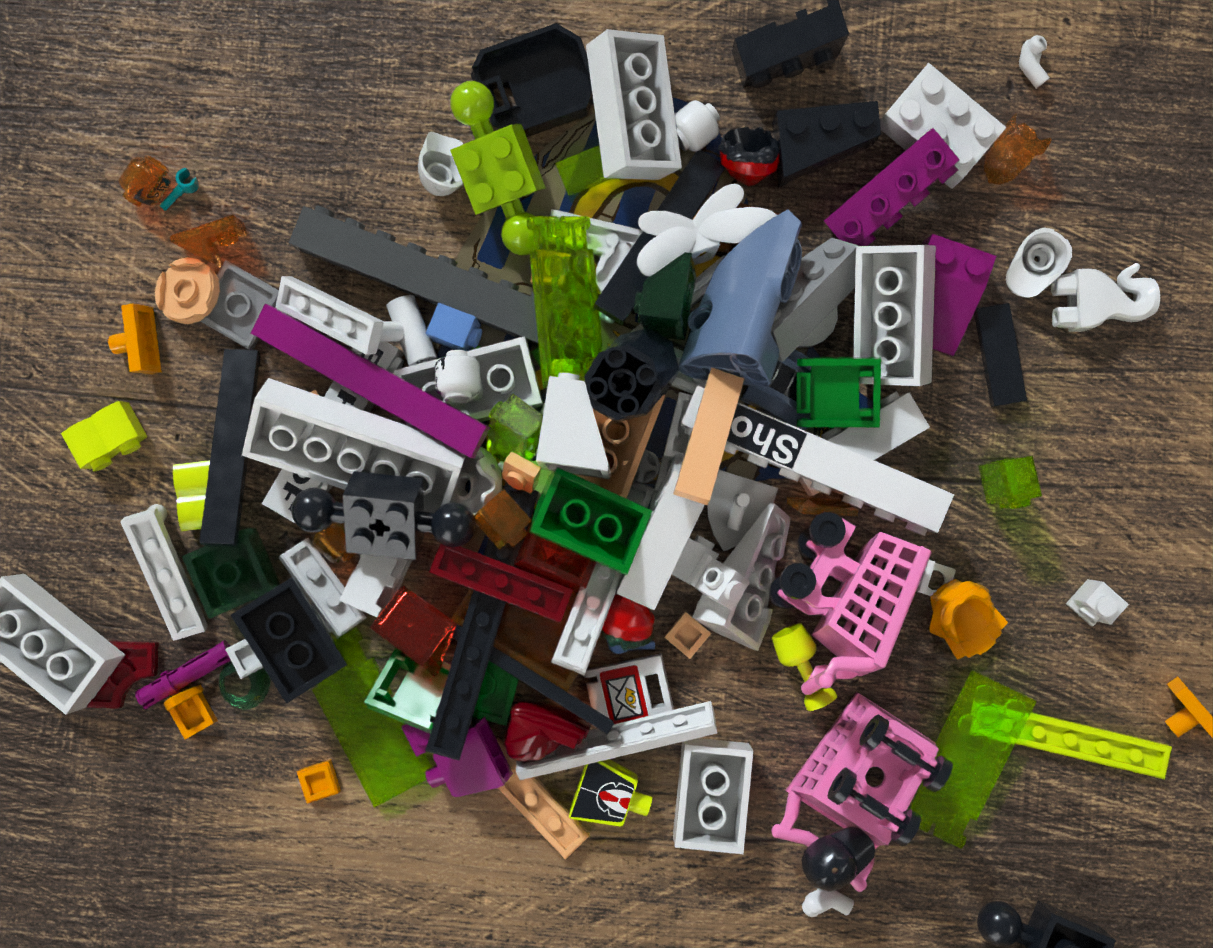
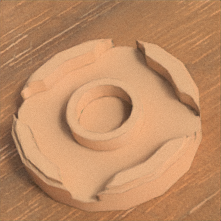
M185 257L175 260L169 264L171 267L166 273L162 271L158 277L155 287L156 304L159 310H162L164 315L174 322L187 325L199 322L208 316L217 304L220 293L219 279L215 271L199 259Z

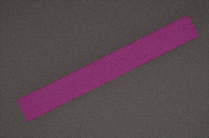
M266 303L264 304L251 334L469 458L475 459L490 427Z

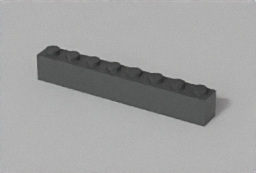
M316 205L313 210L303 206L288 242L296 250L406 294L413 295L436 306L438 303L473 315L481 324L516 338L525 336L527 342L539 347L541 346L555 311L554 306L549 304L550 298L536 292H532L530 296L518 291V285L501 279L500 283L488 280L487 273L474 267H470L469 271L456 267L458 262L447 256L439 255L438 259L426 255L427 250L414 243L408 242L407 247L395 242L396 237L384 231L377 230L376 234L364 230V224L354 219L346 218V221L343 222L333 218L335 213L324 207Z

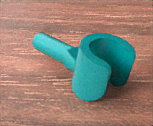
M182 168L176 173L175 178L178 185L159 205L164 211L184 193L190 194L198 190L199 182L196 177L188 184L183 183L190 176L187 168Z

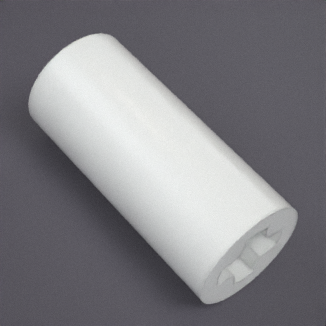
M405 295L390 301L386 307L391 320L400 322L404 327V336L399 342L408 366L436 360L437 354L431 339L425 334L427 328L415 296Z

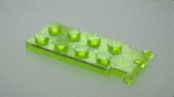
M529 216L527 218V227L529 230H533L535 250L530 252L543 388L548 387L549 376L558 377L559 373L576 374L580 376L579 380L585 381L584 376L599 352H603L599 311L593 308L598 295L593 249L587 248L586 230L590 228L591 224L588 216H561L560 219L557 216Z
M355 628L338 639H334L349 664L317 684V687L313 688L312 691L375 808L427 780L426 770L432 766L425 753L416 757L401 727L404 723L370 710L364 703L381 674V670L374 657L366 658L359 644V641L363 640V636L360 630ZM389 687L387 689V692L393 698L394 695Z
M971 670L935 742L939 748L935 759L938 756H944L953 763L949 779L937 792H932L924 787L922 780L910 808L921 816L920 830L928 832L932 824L936 823L933 836L960 849L964 847L966 836L962 834L970 818L977 821L1037 702L1036 700Z

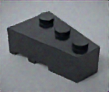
M827 0V7L810 14L807 13L806 8L795 12L797 19L778 26L774 21L735 38L731 51L743 88L753 85V88H760L771 83L773 78L783 75L785 78H792L801 74L806 68L816 65V68L820 69L833 64L849 36L839 0Z
M878 101L777 111L772 121L773 138L778 141L780 161L777 168L778 188L805 174H811L832 162L840 161L873 146L881 135Z

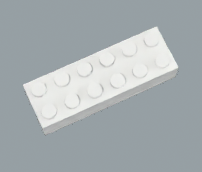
M270 378L267 379L254 399L242 456L344 490L354 471L423 478L424 512L435 513L440 506L450 502L466 456L424 431Z

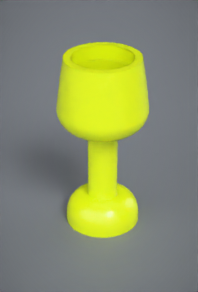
M797 623L775 633L772 636V641L779 662L786 667L797 666L804 682H806L813 671L809 659L814 656L817 647L803 624ZM831 687L821 688L813 694L805 696V707L808 711L823 708L832 703L837 698V694Z

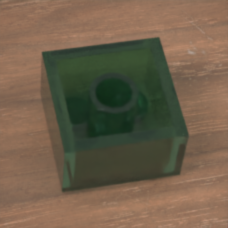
M256 528L240 530L237 547L204 546L182 556L209 619L222 616L247 605L280 585Z

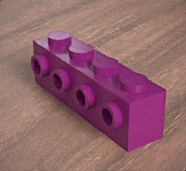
M932 128L826 218L824 222L839 240L859 246H869L876 240L873 235L874 232L883 225L887 230L903 217L899 211L909 203L915 207L931 194L927 189L937 180L943 184L959 171L955 165L961 160L938 132Z

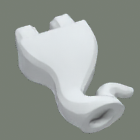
M1138 263L1121 271L1117 277V284L1108 275L1096 269H1077L1069 274L1060 275L1051 283L1052 296H1067V307L1053 309L1052 325L1053 327L1068 329L1069 332H1082L1101 325L1107 319H1117L1126 322L1142 321L1158 311L1160 304L1159 286L1152 278H1131L1140 268ZM1123 291L1133 293V300L1128 298Z

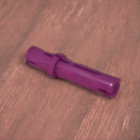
M223 640L215 647L189 660L182 666L172 671L166 670L161 673V677L156 679V681L135 691L140 706L143 705L144 709H148L160 700L180 693L181 689L231 661L225 650L231 645L226 640Z

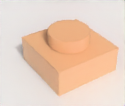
M511 451L504 461L502 479L506 480L512 488L524 490L532 494L538 485L542 467Z
M684 611L664 635V638L691 659L712 633Z

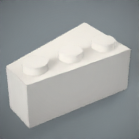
M360 554L361 558L351 573L339 601L375 617L389 612L412 559Z

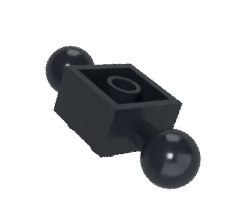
M354 471L343 493V503L336 502L333 496L324 489L308 488L295 497L291 507L294 522L298 527L307 532L316 533L324 531L333 522L344 523L346 552L416 560L424 532L432 533L440 544L454 548L468 543L476 530L474 514L463 504L451 502L440 506L435 513L424 512L423 478Z
M1039 900L1028 924L1022 922L1019 913L1013 906L1003 901L987 903L981 908L977 917V926L981 936L988 943L998 947H1006L1018 942L1020 943L1019 948H1113L1116 942L1100 926Z

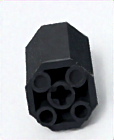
M650 328L620 335L605 351L598 353L584 376L592 408L617 423L647 415L663 395H666L679 373L673 343Z

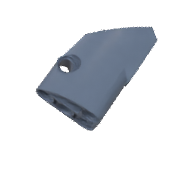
M789 210L773 217L755 229L737 244L714 270L700 306L692 311L688 317V325L691 331L678 365L679 371L684 375L695 379L707 380L712 367L744 378L743 385L766 387L771 384L780 351L771 335V328L779 303H786L791 296L802 260V248L798 240L802 223Z

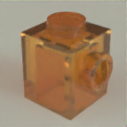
M504 489L474 515L476 524L499 549L507 543L514 547L528 534L524 527L532 521Z

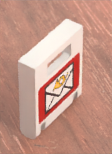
M662 653L589 668L584 674L585 678L597 676L598 680L586 683L591 707L613 720L614 724L674 710ZM658 674L664 703L655 704L652 708L645 676Z

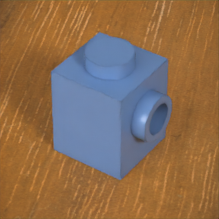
M438 303L425 334L433 342L454 350L470 351L472 347L476 348L482 336V329H480L481 324L475 316Z

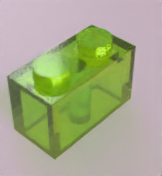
M512 394L504 403L502 401L496 403L489 413L490 430L487 434V451L503 463L511 451L531 461L538 451L543 415L515 394Z
M1033 455L1008 458L978 465L987 504H999L1000 509L1009 507L1010 509L1030 506L1032 505L1030 499L1042 496Z

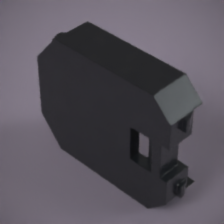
M557 23L481 49L472 66V80L484 84L490 90L494 99V110L490 117L493 131L511 124H522L526 137H530L586 117L591 105H594L588 58L582 39ZM508 84L516 103L512 107H510L503 87ZM497 88L504 103V106L501 107L498 106L493 92Z

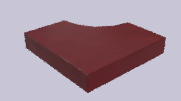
M108 640L123 652L125 656L86 708H122L126 694L134 683L142 678L157 675L159 642Z

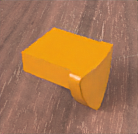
M201 685L180 692L167 699L163 704L166 710L170 712L184 739L193 736L218 721L202 693L204 689Z

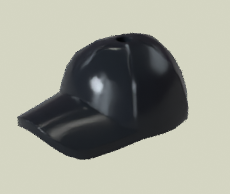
M857 827L842 829L817 839L804 851L801 859L802 870L811 885L818 890L831 892L841 889L850 884L872 861L875 856L874 844L870 837ZM833 868H837L835 873L832 872Z

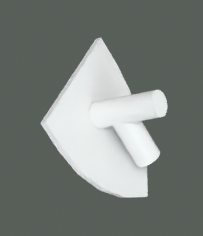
M718 470L707 509L713 535L723 551L738 545L767 505L774 503L778 488Z

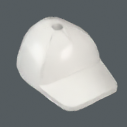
M435 132L427 134L419 155L418 173L422 185L429 193L435 196H446L462 187L463 182L450 151L463 145L460 140Z
M1050 228L1037 229L1028 235L1019 246L1006 274V283L1011 292L1020 297L1030 298L1038 295L1066 270L1072 258V247L1068 239H1065L1061 234Z

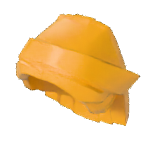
M953 579L939 587L930 597L933 610L930 633L945 639L957 660L965 656L970 658L975 654L981 655L996 644V639L1002 634L1001 630L1008 623L994 607L989 590L983 585L971 581L961 582Z

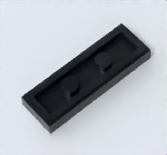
M1010 303L975 309L974 317L991 407L1027 401Z

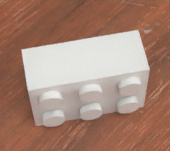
M930 63L924 67L880 120L881 130L904 150H907L930 129L934 128L961 160L955 165L959 171L944 182L951 189L968 174L1006 129L1002 123Z
M703 738L682 742L673 829L675 848L744 854L753 749L749 743Z

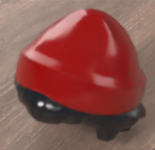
M749 127L729 130L723 135L721 144L718 146L722 165L727 169L731 177L746 186L758 184L778 168L780 161L778 141L772 137L770 131L764 132L762 127H757L755 130H750Z

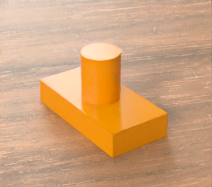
M134 303L122 305L124 333L114 334L109 337L108 345L110 350L114 354L127 352L130 372L143 374L162 372L153 307Z
M1178 676L1167 683L1172 692L1185 706L1165 720V723L1179 738L1200 723L1213 738V716Z

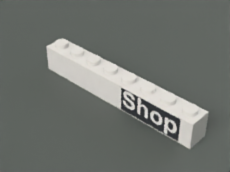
M698 385L680 426L686 428L684 434L688 436L691 435L704 388ZM737 403L724 449L725 452L735 455L736 450L749 455L747 461L766 468L768 463L781 468L779 474L788 479L798 482L800 477L812 481L810 488L826 495H830L831 490L844 495L842 501L861 509L863 504H866L876 509L874 512L875 516L893 522L895 517L908 522L905 528L917 534L925 536L927 531L939 532L954 494L741 403Z

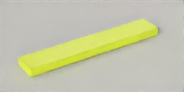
M974 698L966 731L969 733L1164 780L1172 747L1167 744Z

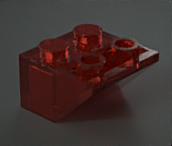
M529 528L514 566L573 589L572 592L574 593L586 589L597 562L529 532Z

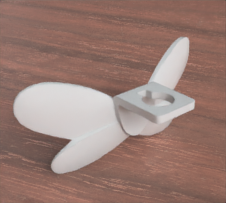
M738 184L724 186L711 195L693 220L668 211L644 213L639 217V227L645 233L656 237L650 240L640 251L637 257V266L645 276L659 277L672 270L683 259L682 264L684 268L709 261L714 258L720 242L740 243L755 229L777 215L764 208H737L744 196L743 188Z

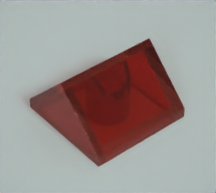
M403 586L370 626V629L385 642L435 677L439 674L457 623Z

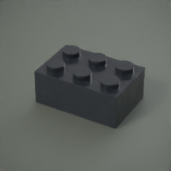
M293 577L231 614L232 619L286 704L349 664Z

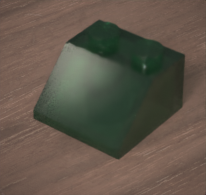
M684 252L644 281L642 292L636 293L634 312L638 313V323L642 324L643 329L650 328L666 338L685 340L696 283L692 253Z

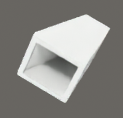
M559 373L558 377L549 376L536 457L537 463L542 467V470L554 471L559 467L572 474L610 479L611 471L585 381L579 380L580 376L572 373Z

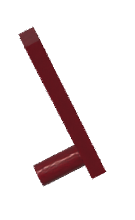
M440 544L429 573L560 623L573 589L461 546L453 548Z

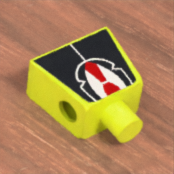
M610 759L584 765L570 807L569 818L620 827L624 825L628 811L647 817L653 797L635 791L638 783L637 774Z

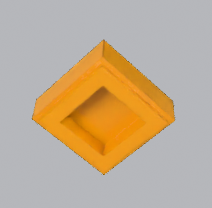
M331 759L297 771L307 804L338 794L341 791Z

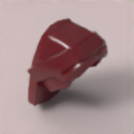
M517 702L512 707L511 718L505 736L507 754L513 760L526 762L528 760H541L547 754L556 750L560 744L574 749L577 744H581L582 740L586 739L591 724L563 707L545 702Z

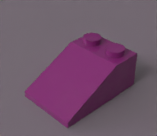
M932 234L921 244L936 246L932 350L954 356L986 288L997 256Z

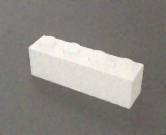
M896 391L880 400L882 406L880 407V428L846 427L841 430L840 427H834L821 436L827 441L875 460L930 428L910 392L899 396ZM802 477L799 478L808 496H814L819 493V491L810 488L812 481Z

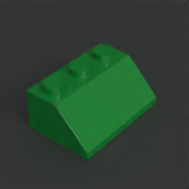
M557 467L548 476L536 505L529 532L627 575L652 510Z

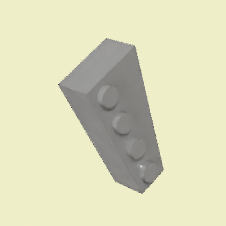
M830 238L802 257L791 296L786 303H779L771 328V335L780 350L779 361L783 362L855 288L856 246L859 245Z

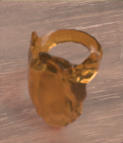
M1017 113L1014 114L1005 124L1006 129L995 140L985 158L984 172L988 178V183L1001 185L1015 179L1025 167L1030 165L1036 155H1041L1047 150L1052 139H1038L1033 128L1029 127L1026 123H1016Z

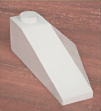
M775 503L767 505L723 563L750 581L742 598L731 611L702 594L692 617L709 630L756 651L759 650L771 620L773 609L767 608L769 588L776 579L774 578L776 563L784 556L791 518Z

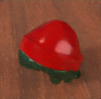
M615 593L601 634L608 640L610 647L620 645L624 651L639 648L640 646L644 647L654 638V614L648 607Z

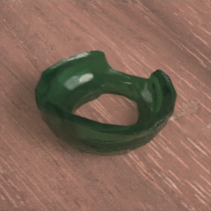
M232 661L227 662L223 666L219 675V688L224 701L228 702L232 707L242 710L255 708L264 701L269 692L271 682L264 668L248 675L251 682L250 691L244 697H236L226 692L225 677L236 672Z

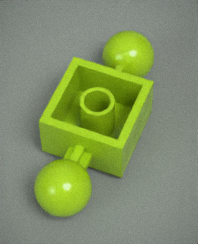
M463 82L455 88L451 95V111L459 122L471 127L475 140L451 149V154L475 215L501 206L506 217L501 230L504 245L514 254L529 255L541 246L544 238V229L536 216L524 211L520 198L546 188L522 124H511L493 131L489 120L494 110L492 93L480 82Z

